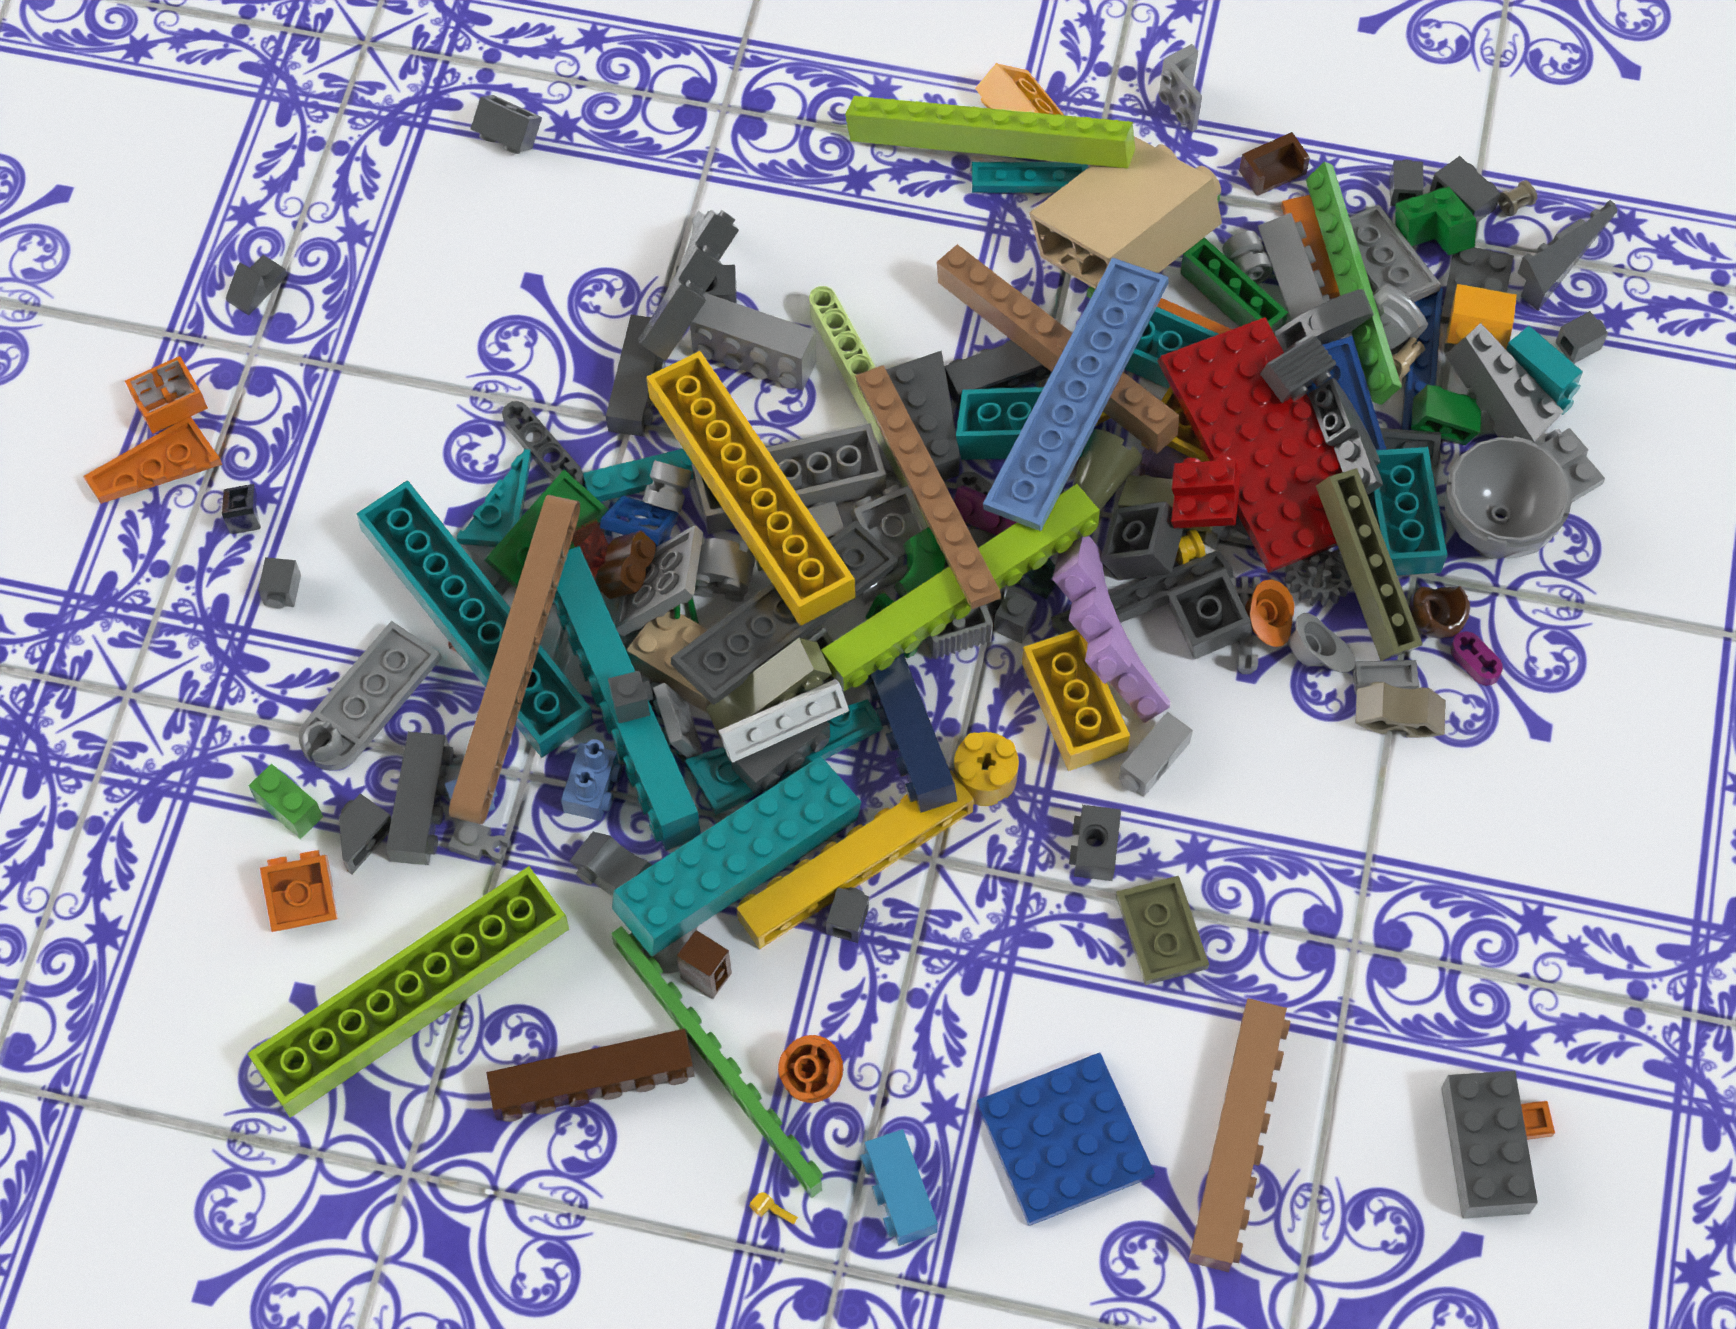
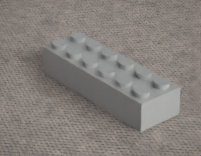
M871 423L766 447L807 509L820 502L829 503L835 501L836 504L879 495L886 489V472ZM692 464L694 484L708 534L735 528L694 464Z

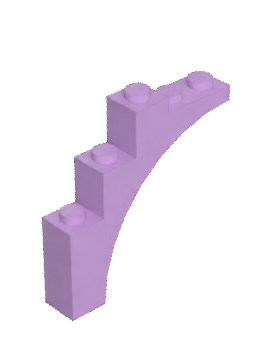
M1081 536L1065 552L1058 553L1053 581L1072 602L1069 621L1088 642L1085 662L1104 684L1109 682L1138 717L1146 723L1170 708L1171 701L1141 662L1117 617L1105 583L1103 565L1100 561L1102 551L1089 536Z

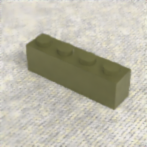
M798 638L752 672L742 685L717 704L713 705L711 703L706 709L720 740H722L719 730L823 684L822 681L832 675L818 643Z

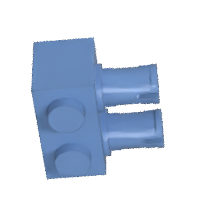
M597 739L589 740L586 744H579L561 798L564 813L601 821L604 811L609 812L613 801L611 789L614 782H619L622 773V764H619L617 751L605 749L603 743Z

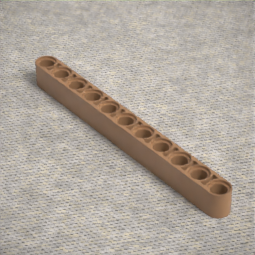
M547 495L544 500L450 801L449 816L452 818L477 824H483L486 820L580 514L579 501Z

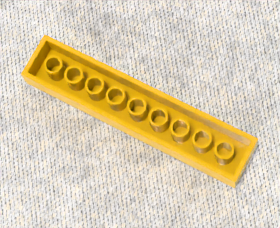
M698 351L647 376L649 398L799 625L802 626L854 599L855 578L702 352Z

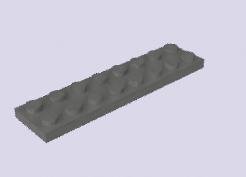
M856 520L829 540L855 578V598L898 566L899 559ZM770 583L671 657V665L708 701L715 705L742 685L752 672L796 639L804 638L852 600L800 626L774 585Z

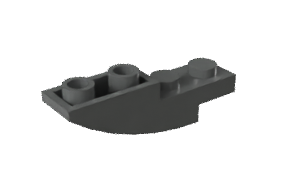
M1358 289L1314 307L1291 320L1274 333L1285 353L1313 335L1317 336V339L1321 341V345L1340 340L1372 317L1374 313L1365 291Z
M1331 378L1308 395L1326 444L1334 447L1342 472L1357 468L1368 495L1383 485L1377 469V465L1381 462L1355 408L1336 379Z

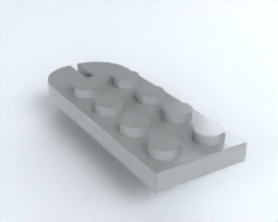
M390 621L302 724L299 731V744L304 756L310 762L314 760L317 767L325 770H339L351 765L442 659L441 653L395 622Z

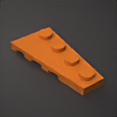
M188 417L83 477L100 504L223 464L192 417Z

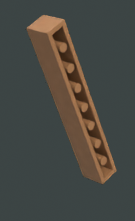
M1247 998L1188 1260L1190 1263L1229 1272L1233 1262L1239 1264L1243 1243L1237 1242L1239 1230L1246 1231L1250 1210L1244 1209L1246 1197L1253 1198L1257 1178L1251 1177L1253 1165H1260L1264 1146L1258 1145L1260 1133H1267L1271 1114L1265 1113L1267 1101L1273 1102L1277 1088V1082L1271 1080L1273 1071H1280L1284 1051L1278 1050L1280 1039H1287L1291 1022L1285 1019L1286 1007Z

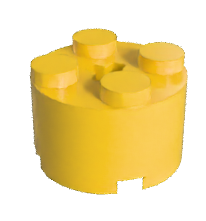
M973 732L968 734L965 740L958 746L954 757L953 773L973 797L975 805L992 806L998 804V801L1006 797L1008 798L1013 793L1017 783L1019 766L1015 745L1011 740L996 733Z

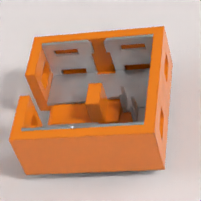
M181 356L125 380L131 397L142 413L152 434L208 409L199 387Z

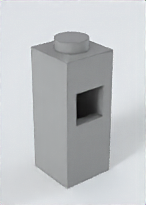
M1167 711L1120 766L1118 779L1121 780L1122 785L1130 792H1137L1144 797L1190 744L1193 730Z

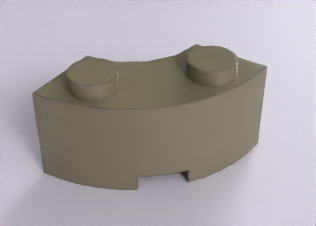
M1373 682L1370 686L1357 688L1355 723L1365 729L1385 735L1389 730L1406 732V737L1409 738L1445 735L1446 700L1430 688L1403 689L1391 686L1385 682Z

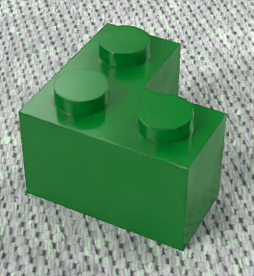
M1450 187L1437 189L1436 191L1396 203L1395 225L1411 246L1435 239L1447 255L1475 247L1476 218Z

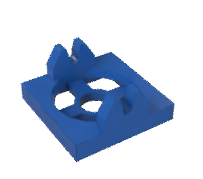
M623 495L601 518L600 528L604 529L605 535L610 537L613 536L614 532L626 535L641 530L658 547L670 539L672 528L678 521L679 513ZM635 515L643 516L646 518H638L635 517ZM621 516L628 518L629 522L621 520ZM640 525H652L658 528L653 530Z

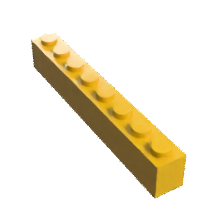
M950 770V773L955 783L956 802L920 813L917 802H910L906 794L899 804L891 809L889 807L882 809L874 816V820L865 826L860 824L851 829L847 837L836 843L834 841L827 844L815 858L799 862L790 874L785 877L778 876L771 880L765 890L757 895L752 893L743 898L739 906L736 907L737 917L759 950L833 903L838 887L842 889L848 887L856 888L972 813L974 799L953 771Z

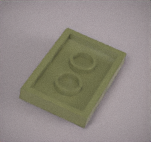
M1179 875L1116 891V899L1145 985L1209 968V962Z

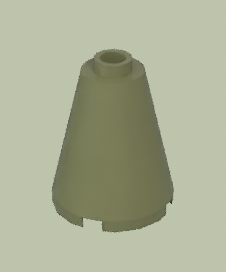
M1094 429L1083 449V455L1079 459L1073 486L1078 484L1097 508L1101 510L1127 480L1128 475H1131L1140 465L1142 455L1133 445L1130 450L1123 446L1124 439L1107 431Z

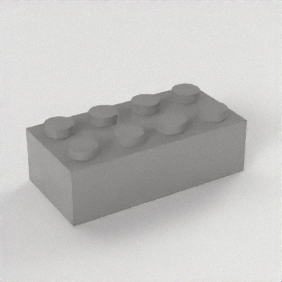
M708 293L703 294L706 301L690 324L693 353L701 351L706 360L712 359L724 363L731 369H741L750 372L757 378H767L779 382L786 388L804 390L816 364L815 330Z

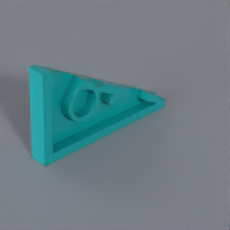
M524 449L523 453L515 458L511 464L512 469L503 480L499 479L485 497V502L473 513V519L465 530L459 531L457 534V542L459 544L496 547L522 517L532 457L531 449Z

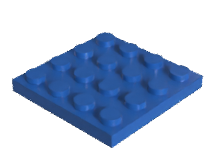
M1101 1052L976 1101V1105L1028 1226L1153 1178L1155 1175Z

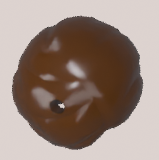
M1424 586L1419 587L1412 594L1409 601V609L1417 630L1427 637L1436 639L1457 635L1465 626L1471 609L1468 596L1461 586L1440 587L1437 589Z

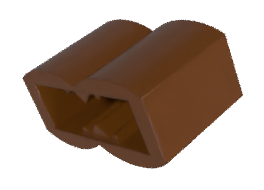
M641 530L614 538L608 545L605 563L600 566L596 574L595 582L599 591L609 599L636 593L643 585L646 574L645 568L650 565L654 558L656 543Z

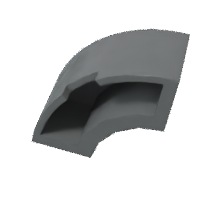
M592 831L570 859V862L578 869L576 875L582 881L589 885L596 884L611 896H613L615 889L652 866L647 860L629 852L610 835Z

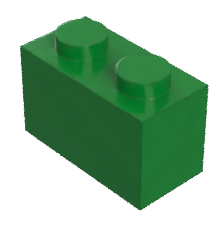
M1427 384L1413 398L1411 429L1440 432L1442 439L1465 446L1480 433L1481 410L1476 404L1477 399L1470 398L1466 394H1457L1445 390L1440 386Z

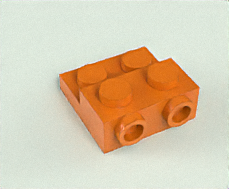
M319 850L300 853V860L287 862V856L267 860L268 866L260 868L272 932L338 919L328 855L320 856Z

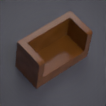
M1290 132L1243 153L1239 172L1255 195L1259 196L1306 175L1310 157L1293 132Z
M695 931L677 954L680 978L714 999L732 974L729 950L699 931Z

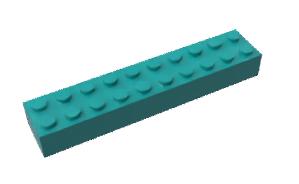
M406 480L356 513L360 529L486 687L511 608L412 484ZM540 645L515 725L539 756L543 758L592 724L593 716L589 704Z
M580 546L568 551L552 605L555 604L558 611L556 614L562 630L566 629L568 643L573 655L578 656L582 676L585 682L589 681L593 701L596 707L601 709L606 731L613 736L615 741L613 744L620 761H624L628 781L632 788H636L639 796L637 800L643 815L647 814L652 836L655 842L661 841L665 851L687 843L701 834L698 810L649 701V716L618 723L608 678L635 672V669Z

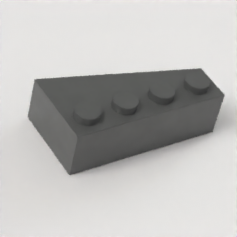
M1481 323L1445 355L1465 387L1472 388L1475 392L1476 404L1480 410H1486L1494 421L1495 425L1492 428L1498 437L1514 438L1516 436L1531 440L1534 443L1564 412Z
M942 350L886 369L943 481L959 476L960 455Z

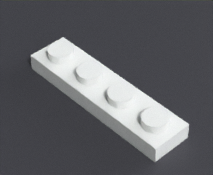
M834 679L719 730V734L728 758L733 763L849 711L840 683Z

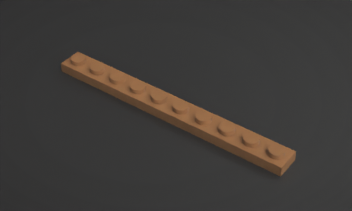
M884 365L855 375L856 383L971 609H975L1000 599V590Z

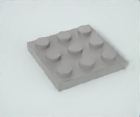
M696 525L656 547L652 562L645 568L646 574L641 588L636 593L620 597L615 627L622 637L634 630L641 629L651 620L664 616L669 610L679 604L687 603L694 596L703 532Z

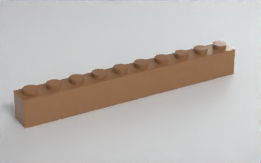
M958 244L936 262L938 283L1051 372L1053 371L1072 335L1070 330ZM1123 372L1103 412L1158 454L1178 435L1179 415Z

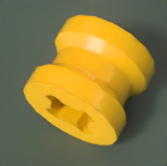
M1189 530L1185 536L1181 537L1175 559L1178 565L1188 563L1193 558L1197 559L1205 556L1203 541L1196 530Z

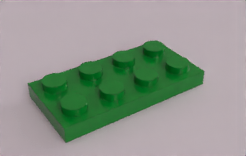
M565 470L560 472L484 559L487 564L516 589L547 495L580 502V514L569 550L580 546L609 510Z

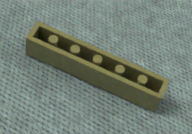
M1355 468L1329 476L1316 485L1379 659L1383 661L1408 653L1423 644L1358 469Z

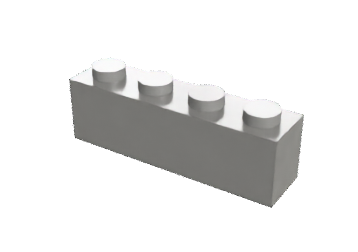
M1288 213L1258 225L1291 319L1293 320L1314 307L1329 301V295L1322 296L1320 290L1325 284L1319 269L1313 271L1311 263L1316 262L1310 245L1304 247L1302 239L1307 238L1301 221L1295 223L1292 214Z

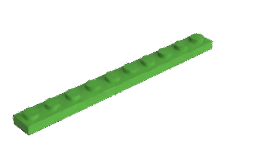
M1324 161L1306 179V183L1340 296L1363 289L1374 313L1372 317L1352 330L1351 333L1372 402L1382 405L1402 386L1332 164Z
M622 926L612 932V940L616 949L677 1027L685 1029L687 1040L807 1194L813 1198L821 1192V1178L823 1174L812 1160L807 1163L800 1154L803 1149L797 1139L792 1134L786 1136L781 1130L782 1122L772 1108L766 1110L760 1103L762 1097L759 1091L751 1082L747 1085L739 1076L742 1071L732 1057L726 1059L719 1050L722 1048L719 1040L711 1031L707 1034L699 1025L702 1023V1020L698 1013L691 1006L686 1008L680 1001L683 997L677 986L672 981L667 984L660 975L663 973V970L653 957L648 959L641 951L644 947L633 933L628 934Z

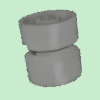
M1254 231L1240 232L1224 243L1222 247L1224 255L1256 284L1262 283L1272 274V264L1264 252L1257 233Z
M654 460L650 473L653 483L647 485L642 502L681 513L685 499L682 490L688 488L693 471Z

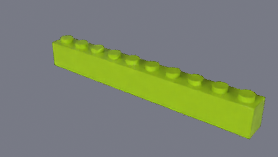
M854 96L845 113L850 141L1127 169L1135 152L1133 122L866 96Z
M1076 484L1059 495L1041 531L1017 522L980 546L978 549L999 590L1006 585L1012 586L1022 578V575L1029 570L1039 569L1055 553L1065 552L1081 536L1087 537L1091 535L1098 527L1100 510L1079 485ZM949 566L821 649V652L832 673L831 676L840 683L843 691H846L852 686L858 687L862 685L868 676L876 670L888 668L894 659L902 653H910L915 650L920 642L928 636L933 637L941 633L946 625L955 618L960 620L967 616L971 611V607Z

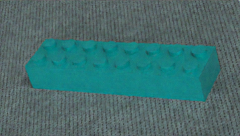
M820 756L615 889L612 909L647 952L654 956L857 821L861 801L823 757Z

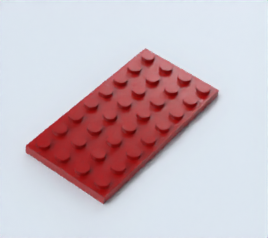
M1264 317L1159 357L1157 362L1209 461H1213L1217 456H1227L1231 460H1236L1241 474L1237 514L1265 568L1270 573L1338 546L1316 485L1329 476L1342 473V469L1334 447L1326 444L1307 394L1296 401L1290 398L1281 403L1260 375L1267 363L1284 354L1267 319Z

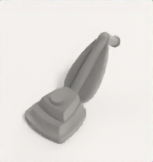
M1384 284L1373 293L1391 354H1396L1408 342L1410 337L1417 339L1426 330L1428 323L1413 300L1396 287Z

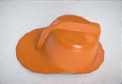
M1273 579L1263 580L1256 586L1252 596L1245 605V610L1251 620L1252 630L1261 641L1272 647H1281L1288 642L1291 635L1295 608L1293 597L1287 587L1281 582Z

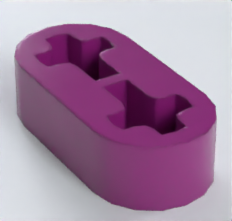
M1468 631L1458 633L1454 637L1450 649L1453 658L1479 684L1485 686L1495 684L1503 670L1501 660L1474 633ZM1461 644L1464 646L1470 644L1472 648L1471 650L1465 649L1462 651L1460 646ZM1491 666L1493 671L1492 673L1489 671L1483 673L1481 671L1482 667L1488 668Z

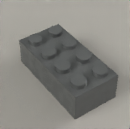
M1516 1071L1448 1075L1441 1090L1462 1219L1530 1214L1538 1201Z

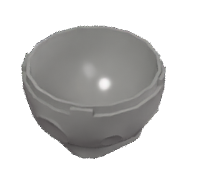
M1514 436V438L1498 437L1479 442L1459 456L1451 466L1445 493L1447 517L1458 532L1459 537L1473 546L1480 555L1489 559L1503 557L1510 559L1538 552L1540 548L1556 535L1569 515L1573 498L1571 496V487L1561 464L1544 448L1533 444L1531 440ZM1496 514L1502 515L1504 518H1498Z

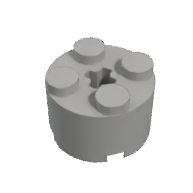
M718 538L705 539L704 544L701 545L695 594L702 597H712L713 593L725 595V598L730 601H743L744 595L749 592L756 559L748 548L746 553L739 550L740 544L734 541Z

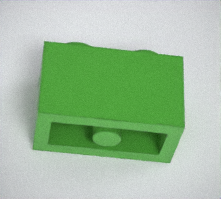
M272 763L248 785L255 801L300 840L323 818L318 803Z

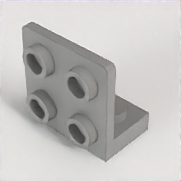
M1193 44L1164 59L1159 88V97L1163 104L1169 105L1175 112L1178 121L1182 125H1186L1191 132L1197 129L1202 95L1193 86L1199 52Z

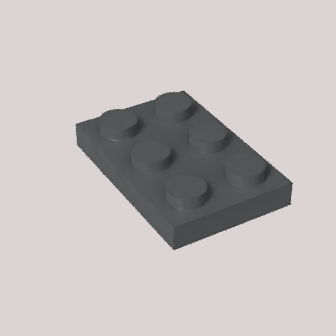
M1476 247L1453 254L1441 311V323L1449 324L1457 284L1507 293L1514 255Z

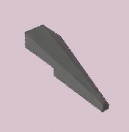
M1611 200L1607 201L1602 209H1595L1590 213L1589 216L1591 218L1588 221L1579 219L1556 234L1550 243L1541 244L1537 249L1539 252L1536 255L1532 256L1527 253L1523 256L1517 273L1526 282L1520 297L1539 311L1618 210L1615 203Z

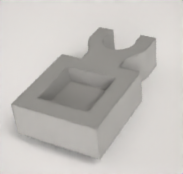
M459 820L448 848L451 852L480 861L482 854H486L492 861L502 864L504 860L503 854L497 853L494 850L498 846L509 848L511 841L510 838L502 835L491 837L490 827Z

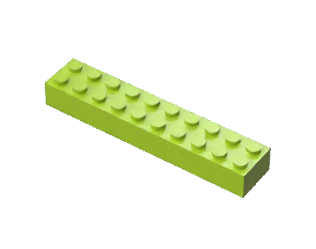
M528 866L247 1054L291 1118L567 932L569 925L566 915L530 866Z

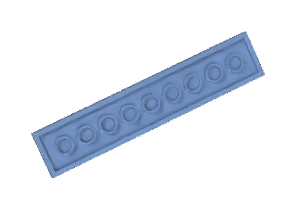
M1112 257L983 502L984 510L1033 529L1042 530L1169 284L1168 276Z

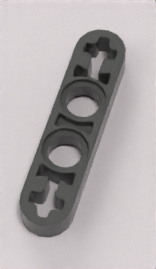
M519 401L508 403L502 411L504 425L524 449H531L532 458L553 481L562 469L565 468V471L572 477L575 476V480L583 486L584 477L580 466L528 406ZM512 414L521 415L525 425L521 427V423L517 418H511ZM531 432L542 434V438L537 442L526 440V436ZM549 452H556L560 455L559 460L554 463H548L543 458Z

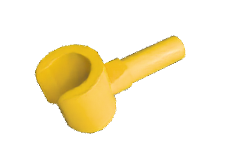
M764 1192L758 1193L749 1204V1207L760 1217L770 1210L773 1214L778 1215L793 1225L798 1218L775 1204L774 1200Z

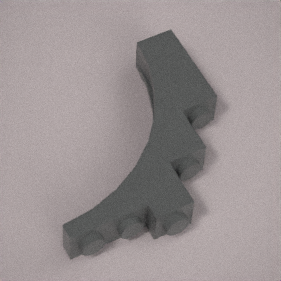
M711 209L706 214L698 210L692 219V235L683 260L662 301L638 338L643 347L665 361L704 305L706 299L703 294L723 266L720 259L739 231L738 227L734 224L736 219L722 209L719 213Z

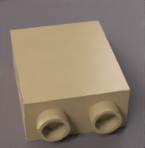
M1134 136L1135 152L1128 169L1091 165L1029 212L1040 256L1094 289L1098 286L1112 257L1159 273L1222 224L1217 196L1221 193V185L1214 173L1205 166L1193 168L1178 160L1173 151L1163 144H1158L1154 147Z

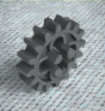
M1336 549L1333 552L1325 550L1286 566L1285 583L1291 584L1289 592H1299L1298 600L1302 601L1308 598L1310 599L1309 603L1311 606L1316 601H1320L1322 606L1326 607L1329 599L1337 604L1340 596L1346 597L1352 583L1343 558L1338 557L1340 550ZM1323 562L1325 566L1320 586L1315 588L1313 584L1318 564Z

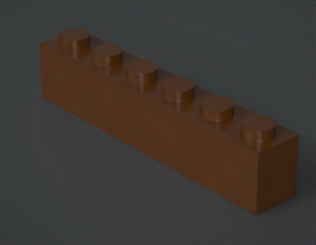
M685 1029L486 1072L495 1117L497 1120L503 1119L505 1122L519 1120L524 1114L533 1112L548 1114L554 1112L556 1107L584 1106L589 1103V1100L603 1097L605 1100L616 1099L622 1096L623 1092L632 1090L647 1092L653 1090L656 1087L655 1085L668 1082L670 1085H679L687 1082L689 1078L695 1077Z

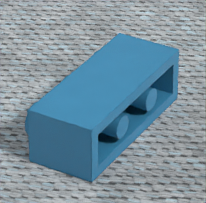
M901 1129L866 1141L865 1154L860 1156L866 1174L872 1173L876 1185L872 1186V1191L878 1206L884 1204L888 1217L883 1218L889 1238L895 1236L898 1246L937 1233L938 1222L904 1130Z

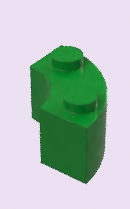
M930 527L914 535L903 544L907 555V569L903 578L894 586L900 598L944 570L945 556Z

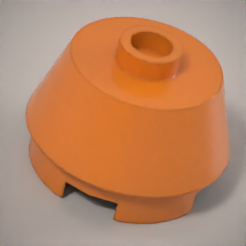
M806 1035L794 1040L782 1052L778 1064V1074L785 1089L791 1096L806 1103H816L830 1097L837 1090L844 1071L843 1061L836 1046L828 1039L818 1035Z

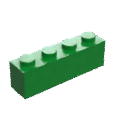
M1205 237L1183 253L1180 274L1239 327L1264 317L1267 319L1273 332L1286 324L1288 311Z

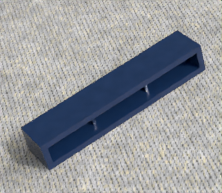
M902 653L894 659L888 668L884 670L878 669L869 675L871 683L867 684V689L871 701L878 700L880 707L876 708V712L881 726L887 725L889 732L885 733L891 752L897 750L899 755L898 758H895L901 777L907 776L909 783L905 784L910 802H917L920 813L956 802L957 795L952 775L905 656Z

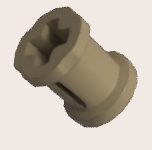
M1523 180L1518 183L1516 188L1509 192L1502 191L1498 204L1507 216H1513L1517 213L1518 209L1525 205L1531 206L1535 204L1538 197L1531 183Z

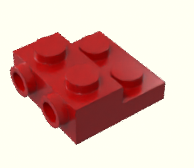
M1217 456L1213 461L1201 462L1197 458L1190 457L1186 458L1183 463H1174L1171 488L1174 494L1171 518L1174 529L1236 524L1241 478L1236 460H1231L1227 456Z

